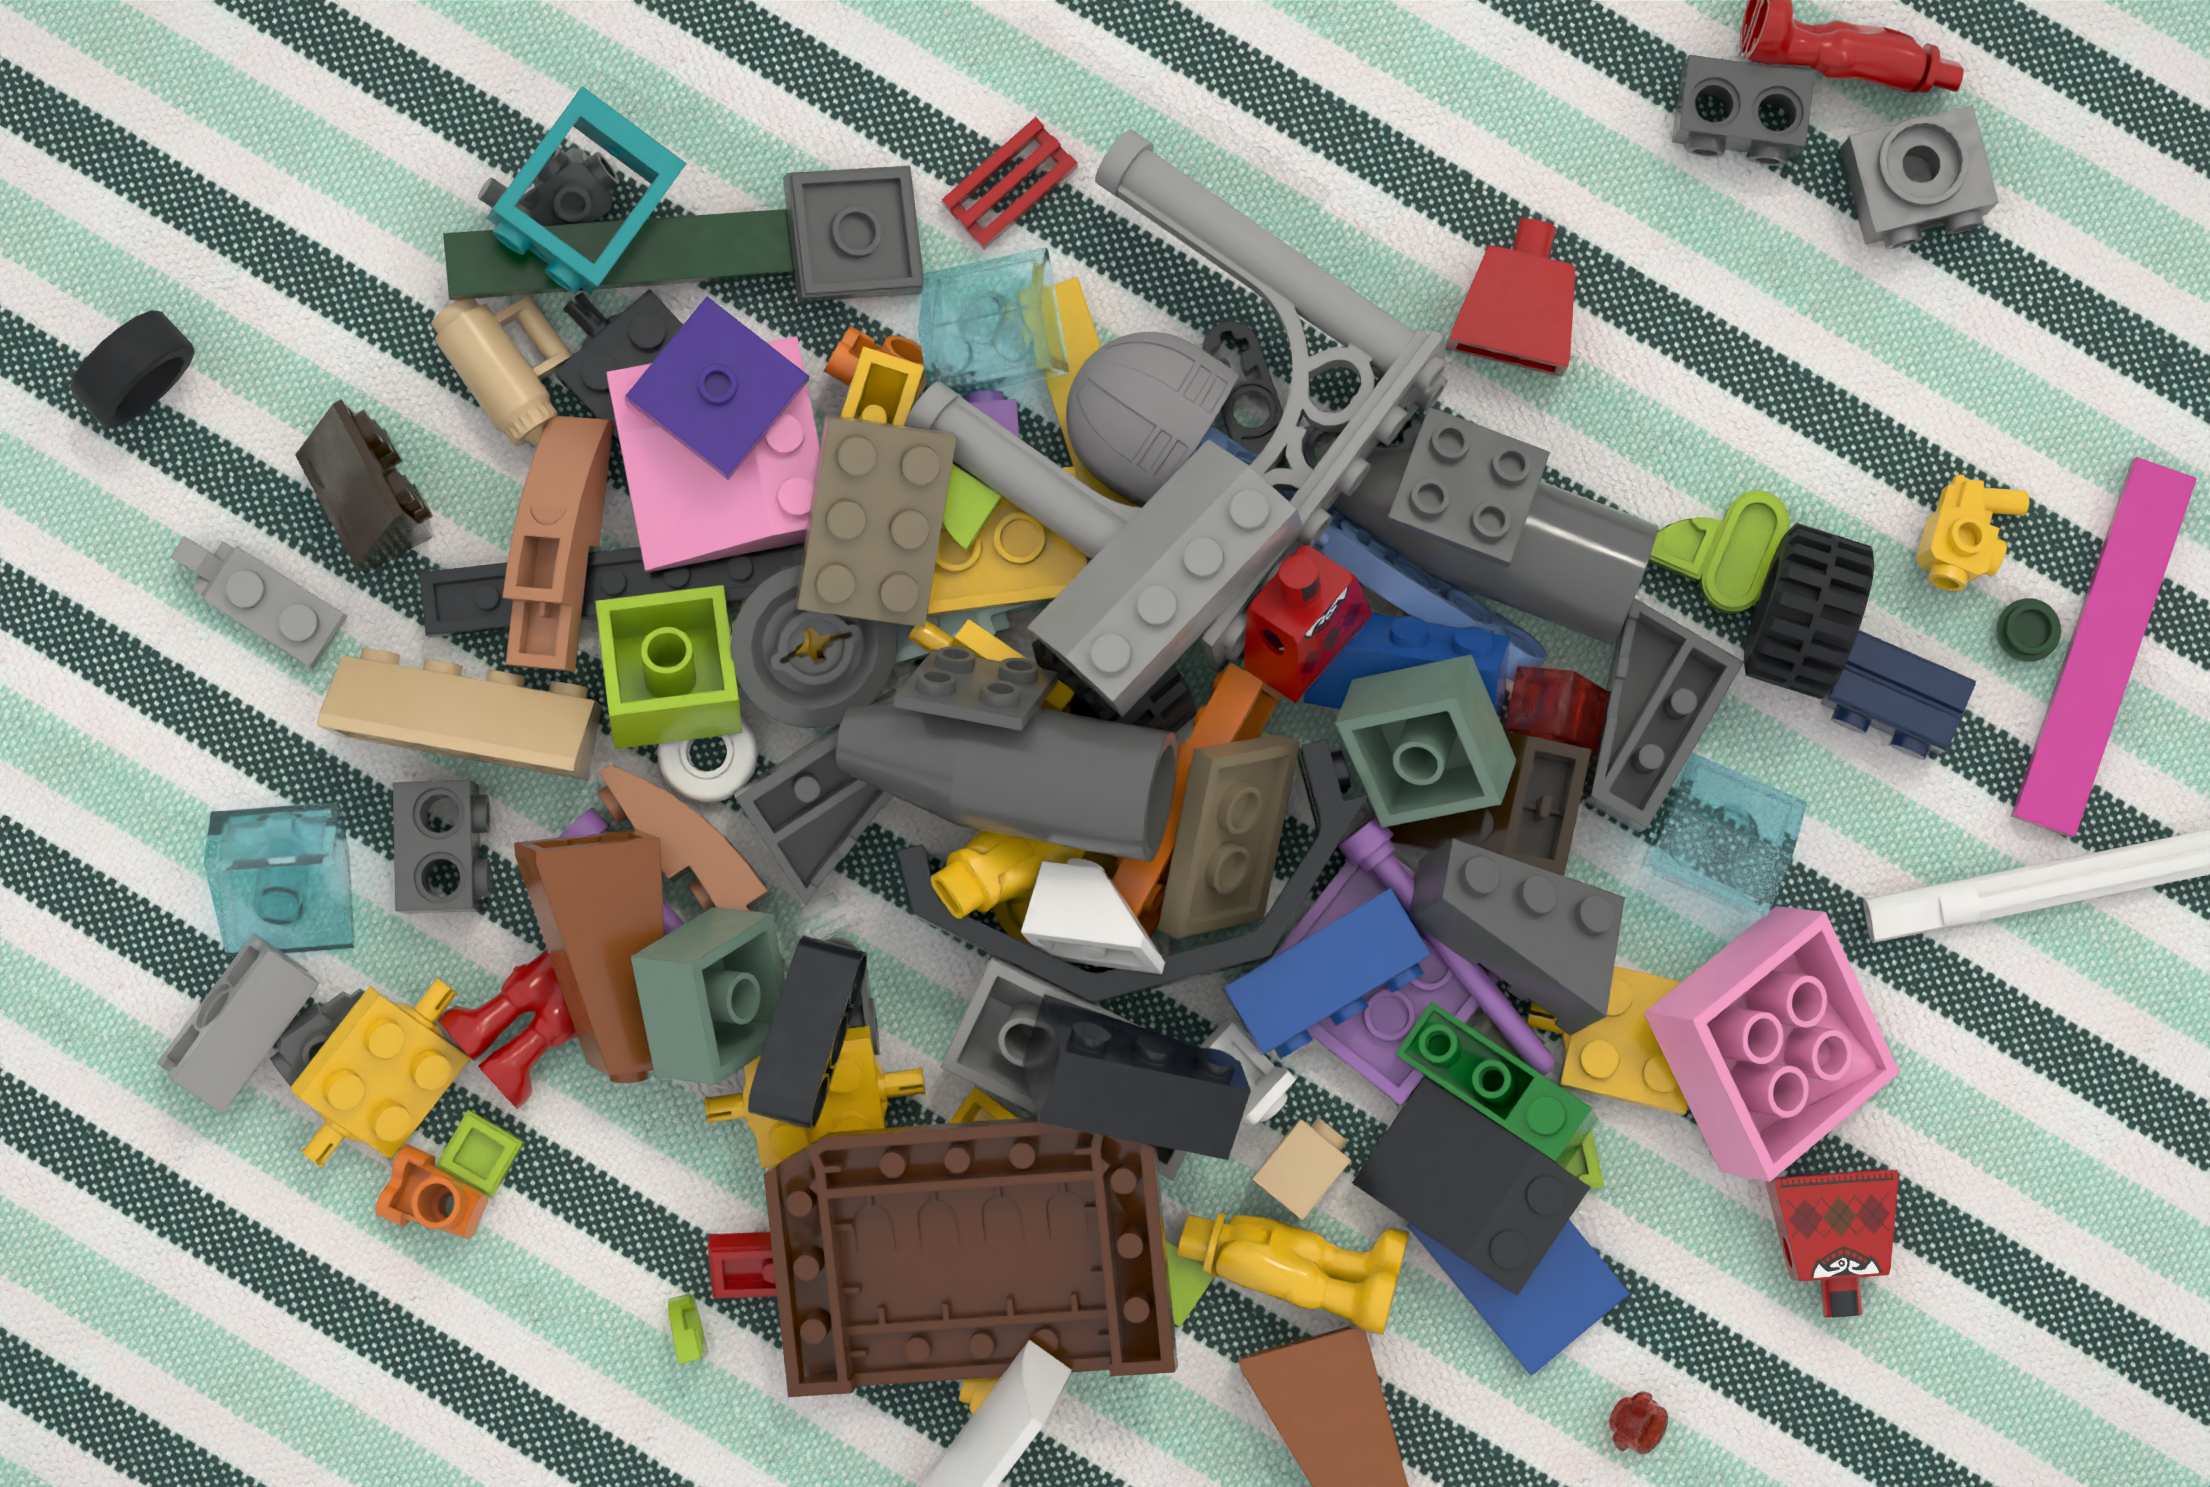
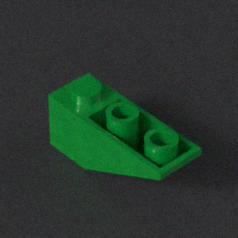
M1432 1001L1395 1053L1397 1057L1439 1087L1529 1144L1564 1169L1599 1119L1592 1107Z

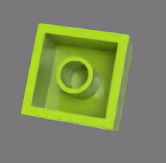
M724 585L595 601L614 749L742 733L734 660L732 661L730 652L731 637Z

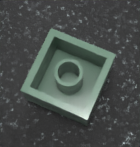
M1472 654L1352 680L1335 723L1382 828L1502 804L1516 758Z
M712 907L631 956L655 1077L716 1085L762 1054L785 983L772 913Z

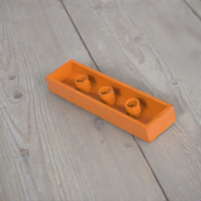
M1229 663L1226 671L1221 670L1216 676L1212 685L1213 695L1207 706L1203 705L1197 711L1193 720V727L1195 728L1188 741L1184 740L1178 746V764L1173 802L1166 831L1156 856L1151 862L1118 857L1115 867L1117 871L1111 881L1123 895L1150 939L1160 921L1163 893L1168 881L1175 846V833L1180 821L1188 782L1187 774L1192 762L1194 749L1260 737L1283 696L1251 673L1232 663Z

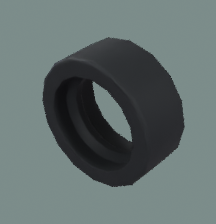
M150 310L132 318L105 338L77 369L70 388L72 394L104 428H116L130 422L162 398L190 366L195 351L192 343L163 312Z

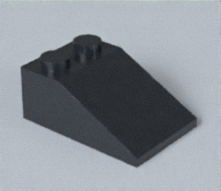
M1423 1077L1352 1181V1184L1515 1295L1520 1293L1591 1188L1544 1154L1426 1077Z

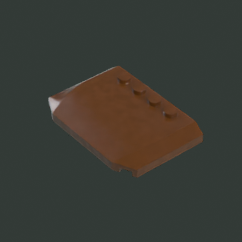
M1037 1117L828 1132L770 1167L764 1173L788 1397L853 1393L857 1386L1002 1377L1029 1340L1070 1368L1071 1372L1110 1370V1377L1174 1373L1177 1370L1178 1358L1157 1147L1155 1145L1038 1122Z

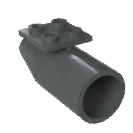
M1430 406L1427 409L1413 449L1376 445L1365 460L1371 464V467L1363 482L1351 496L1341 492L1331 508L1433 578L1613 645L1632 606L1658 531V525L1540 481L1550 454L1549 451Z
M949 646L938 650L933 649L897 691L894 696V703L851 706L847 709L837 738L836 765L840 771L957 826L1151 862L1160 848L1170 816L1177 775L1178 745L1176 735L1173 732L1041 708L1042 703L1057 685L1058 672L1040 669L1037 663L1024 658H1007L1002 661L976 657V654L967 648Z

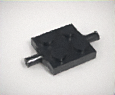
M651 289L647 290L624 312L610 316L608 319L587 299L583 292L574 297L575 304L570 300L563 309L588 336L581 349L555 371L556 378L594 419H605L614 422L612 438L619 446L620 442L606 372L653 363L683 326Z

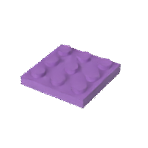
M1396 858L1415 882L1417 873ZM1347 860L1270 959L1388 889L1372 869L1365 872L1359 863L1352 866ZM1413 922L1412 924L1431 954L1418 962L1424 974L1393 993L1389 991L1385 983L1363 995L1369 1006L1368 1008L1337 1026L1328 1016L1307 1028L1315 1040L1399 1106L1404 1103L1424 1075L1397 1057L1395 1053L1429 1003L1432 1001L1464 1023L1467 1022L1479 1006L1477 1001ZM1480 964L1496 984L1500 977Z

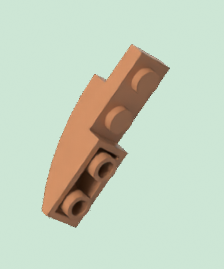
M555 416L547 421L522 491L507 561L502 598L513 600L506 665L575 672L589 547L599 548L614 423L611 420Z
M608 765L598 771L607 786L598 791V794L617 823L619 824L628 818L636 830L660 838L661 872L663 871L668 880L675 882L693 870L698 879L688 886L704 911L712 907L752 911L751 908L772 895L751 864L733 844L705 818L676 797L645 779L612 765ZM781 956V961H782V963H784L785 960H784L783 957Z

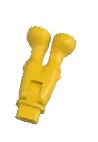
M980 830L963 848L957 849L947 857L946 867L931 876V884L954 917L961 919L975 909L979 912H987L997 903L1010 900L1033 889L1042 861L1067 864L1069 859H1082L1087 850ZM1105 854V855L1108 856V857H1118V856H1113V855Z
M1218 1212L1216 1220L1188 1214L1180 1238L1177 1256L1203 1262V1272L1214 1277L1220 1276L1239 1286L1284 1300L1297 1307L1325 1309L1350 1320L1364 1331L1384 1335L1409 1236L1408 1231L1396 1228L1385 1229L1371 1249L1362 1252L1339 1248L1328 1242L1319 1233L1301 1229L1275 1219L1251 1215H1234L1228 1224H1225L1227 1216L1225 1213Z

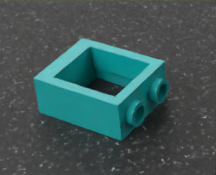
M582 86L492 208L486 219L496 225L492 234L505 246L520 255H524L527 250H530L549 265L545 269V273L561 287L575 294L582 288L591 295L687 163ZM572 127L579 130L651 184L594 264L515 207Z

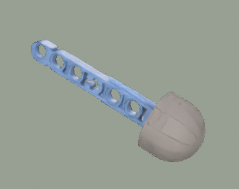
M1139 332L1125 335L1106 343L1085 361L1070 388L1066 408V422L1069 438L1076 455L1084 467L1097 480L1138 507L1142 508L1208 439L1248 465L1252 464L1258 457L1211 426L1229 396L1239 373L1191 342L1175 335L1160 332ZM1278 490L1289 502L1296 494L1292 491ZM1331 507L1329 508L1327 513L1332 515V520L1322 537L1312 548L1351 572L1360 583L1412 617L1420 618L1428 623L1458 628L1478 627L1489 633L1510 636L1506 678L1519 684H1528L1548 658L1544 647L1533 636L1500 614L1496 613L1495 615L1483 603L1459 587L1429 576Z

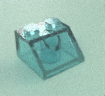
M1047 248L924 273L918 332L928 388L935 382L941 381L959 395H966L970 392L991 390L1070 373Z
M1692 752L1679 774L1639 869L1754 919L1767 917L1793 857L1808 802Z
M339 802L211 812L204 867L227 958L236 957L253 933L284 953L354 948L355 933L350 855Z

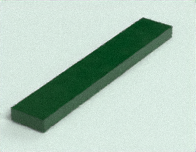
M787 209L647 219L595 290L794 275ZM625 220L543 227L594 264ZM493 230L443 233L449 300L570 292L553 281L545 273V269L549 265L530 250H527L524 255L514 252L492 234Z

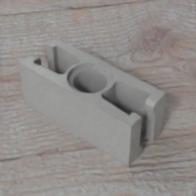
M253 933L157 1063L169 1072L167 1076L171 1081L223 1114L320 983L307 973L308 970L303 965Z

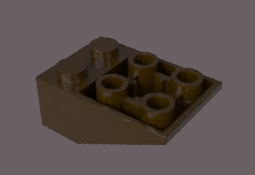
M342 399L333 403L295 456L354 566L366 574L431 539L432 536L424 522L432 518L433 514L416 484H411L407 476H402L396 465L403 462V459L385 428L381 429L376 419L372 420L365 409L356 413Z
M1505 732L1516 758V763L1502 804L1388 826L1394 834L1389 840L1395 844L1433 852L1454 838L1564 876L1591 749L1528 735Z

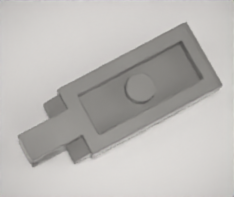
M184 536L171 555L172 559L200 575L192 590L202 595L205 602L314 669L347 617L343 612L241 548L236 547L235 549L223 541L213 554Z

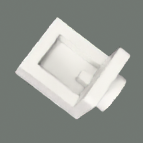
M1223 1021L1200 1047L1224 1051L1241 1062L1251 1089L1241 1122L1254 1125L1258 1121H1267L1284 1106L1288 1098L1285 1092L1295 1082L1296 1078L1287 1069L1275 1067L1265 1055H1261L1257 1047L1233 1022Z

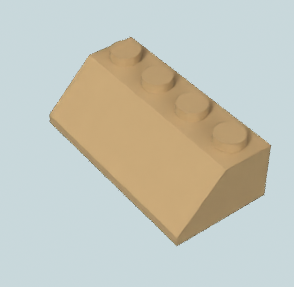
M362 648L360 658L342 655L319 712L317 726L337 736L588 780L602 705L595 700L587 699L588 688L579 685L550 681L549 692L524 688L526 677L517 674L488 670L486 681L462 677L463 666L459 664L425 659L422 670L400 666L399 654L372 648Z

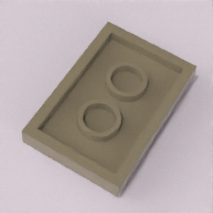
M826 414L795 599V606L798 610L925 627L957 440L953 433Z
M1280 733L1194 749L1192 762L1187 774L1188 782L1180 821L1175 833V846L1168 881L1163 893V906L1158 926L1160 931L1175 939L1264 920L1301 742Z

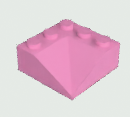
M797 336L767 342L804 371ZM651 364L606 372L645 573L805 542L820 452L807 384L731 478L727 480L626 401V394Z
M1775 906L1644 1012L1713 1158L1722 1173L1771 1182L1900 1073L1826 912Z

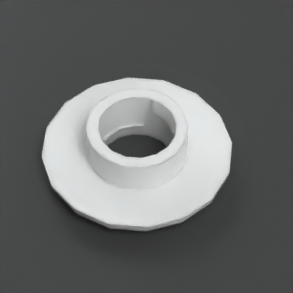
M741 715L742 733L718 736L724 740L727 755L721 767L712 771H703L693 767L689 752L695 739L658 744L657 756L660 772L670 788L686 799L711 803L730 798L734 795L735 791L747 784L755 771L758 748L755 733L745 717Z

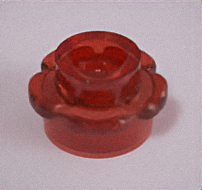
M1645 1391L1638 1392L1632 1397L1621 1399L1615 1405L1609 1419V1427L1614 1432L1612 1440L1615 1447L1621 1451L1629 1448L1639 1454L1651 1452L1662 1440L1668 1425L1666 1409L1659 1406L1655 1400H1652V1394Z

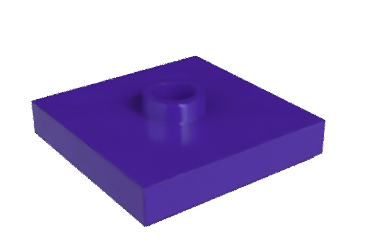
M706 296L625 397L626 401L729 480L808 383L809 375Z

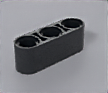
M805 935L801 937L794 952L752 1082L748 1101L749 1113L811 1130L816 1127L862 987L867 966L866 952Z

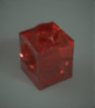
M1517 666L1505 728L1516 734L1591 749V752L1596 753L1608 691L1574 670Z

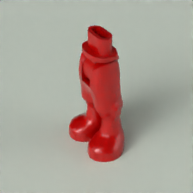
M1748 0L1739 45L1740 52L1745 53L1746 60L1768 65L1811 66L1813 70L1821 72L1829 79L1864 80L1892 90L1908 93H1927L1932 86L1957 92L1962 83L1964 69L1959 62L1941 58L1940 50L1936 45L1926 43L1921 48L1912 36L1886 27L1857 25L1839 20L1830 21L1826 24L1810 25L1793 19L1794 9L1791 0Z
M545 950L528 964L514 967L513 972L502 985L501 992L488 1002L475 1009L454 1006L446 1010L437 1019L456 1043L475 1062L519 1016L531 1011L534 1012L533 1019L524 1030L478 1065L481 1071L516 1109L521 1107L533 1092L530 1073L541 1056L550 1047L554 1048L563 1045L572 1038L577 1037L548 950Z

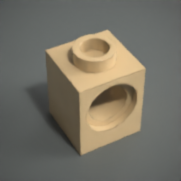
M1319 1117L1311 1126L1302 1119H1298L1250 1179L1303 1221L1350 1163L1351 1159L1341 1152L1348 1141Z

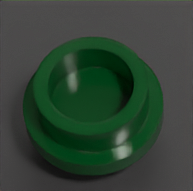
M2024 598L2009 604L2001 612L1996 623V637L2000 647L2008 656L2021 662H2035L2047 657L2057 647L2061 636V624L2056 612L2047 603L2038 599Z

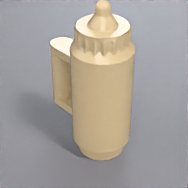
M531 295L518 300L495 315L486 304L479 305L475 298L457 300L442 310L432 320L431 325L437 332L435 342L495 428L505 433L511 443L516 446L527 442L538 445L547 421L557 416V411L550 403V394L541 380L553 374L573 355ZM516 319L546 360L533 369L503 328Z

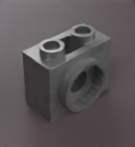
M1973 105L1930 116L1913 117L1898 124L1853 134L1840 147L1865 245L1884 241L1886 249L1907 246L1923 239L1921 231L1945 225L1947 234L1971 230L1983 225L1982 216L1987 215L1999 203ZM1907 156H1917L1926 161L1931 169L1930 181L1918 183L1906 176L1903 170V159Z

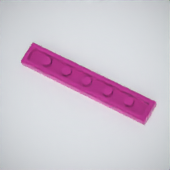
M2139 457L2132 460L2011 817L2070 838L2076 836L2197 480L2196 477Z

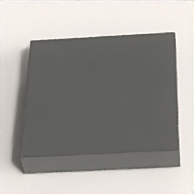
M910 166L791 172L783 177L798 302L920 294L925 290Z

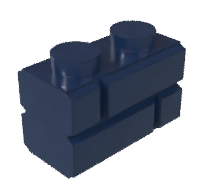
M1859 630L1839 680L1831 691L1821 699L1820 704L1834 710L1831 720L1836 724L1861 734H1866L1869 726L1893 736L1889 744L1892 748L1914 758L1925 760L1928 752L1938 755L1947 751L1961 720V715L1965 711L1974 690L1976 681Z

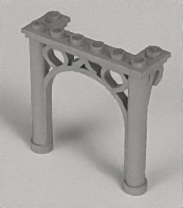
M1128 130L1115 141L1103 158L1097 170L1095 182L1263 298L1279 318L1286 332L1292 353V380L1286 408L1272 438L1249 466L1277 491H1292L1296 493L1290 500V503L1297 508L1303 529L1198 638L1201 652L1206 656L1209 668L1219 673L1229 661L1238 665L1244 659L1247 609L1251 601L1279 571L1281 563L1287 557L1293 555L1303 543L1313 547L1318 542L1332 520V515L1327 513V511L1341 492L1351 496L1363 482L1371 467V464L1365 460L1379 441L1389 445L1399 434L1406 421L1410 420L1419 407L1427 411L1428 407H1432L1438 400L1448 382L1443 377L1447 366L1444 336L1435 329L1429 335L1421 329L1414 332L1153 152L1154 145L1135 131ZM1298 315L1344 347H1333L1309 357L1305 334ZM1334 367H1346L1353 370L1360 378L1361 387L1344 410L1336 413H1325L1318 410L1311 403L1309 379ZM1374 376L1380 380L1376 387ZM941 381L932 384L921 395L904 423V426L953 433L957 437L953 462L1090 559H1093L1141 509V507L1120 504L1095 492L967 402L961 395ZM1303 415L1311 427L1320 431H1342L1314 470L1306 463L1303 456V445L1308 437L1307 429L1299 427ZM1286 454L1289 469L1276 468Z

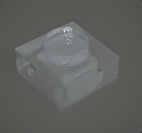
M832 892L800 908L805 919L792 926L799 940L805 935L824 941L864 923V920L854 899L849 896L839 901L835 892Z

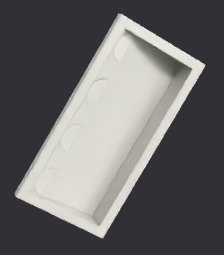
M1029 1340L919 1487H998L1044 1426L1072 1370Z

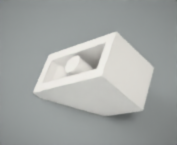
M1080 858L1069 859L1067 864L1042 861L1021 933L1034 948L1065 962L1162 974L1165 961L1123 895L1105 874V870L1100 865Z

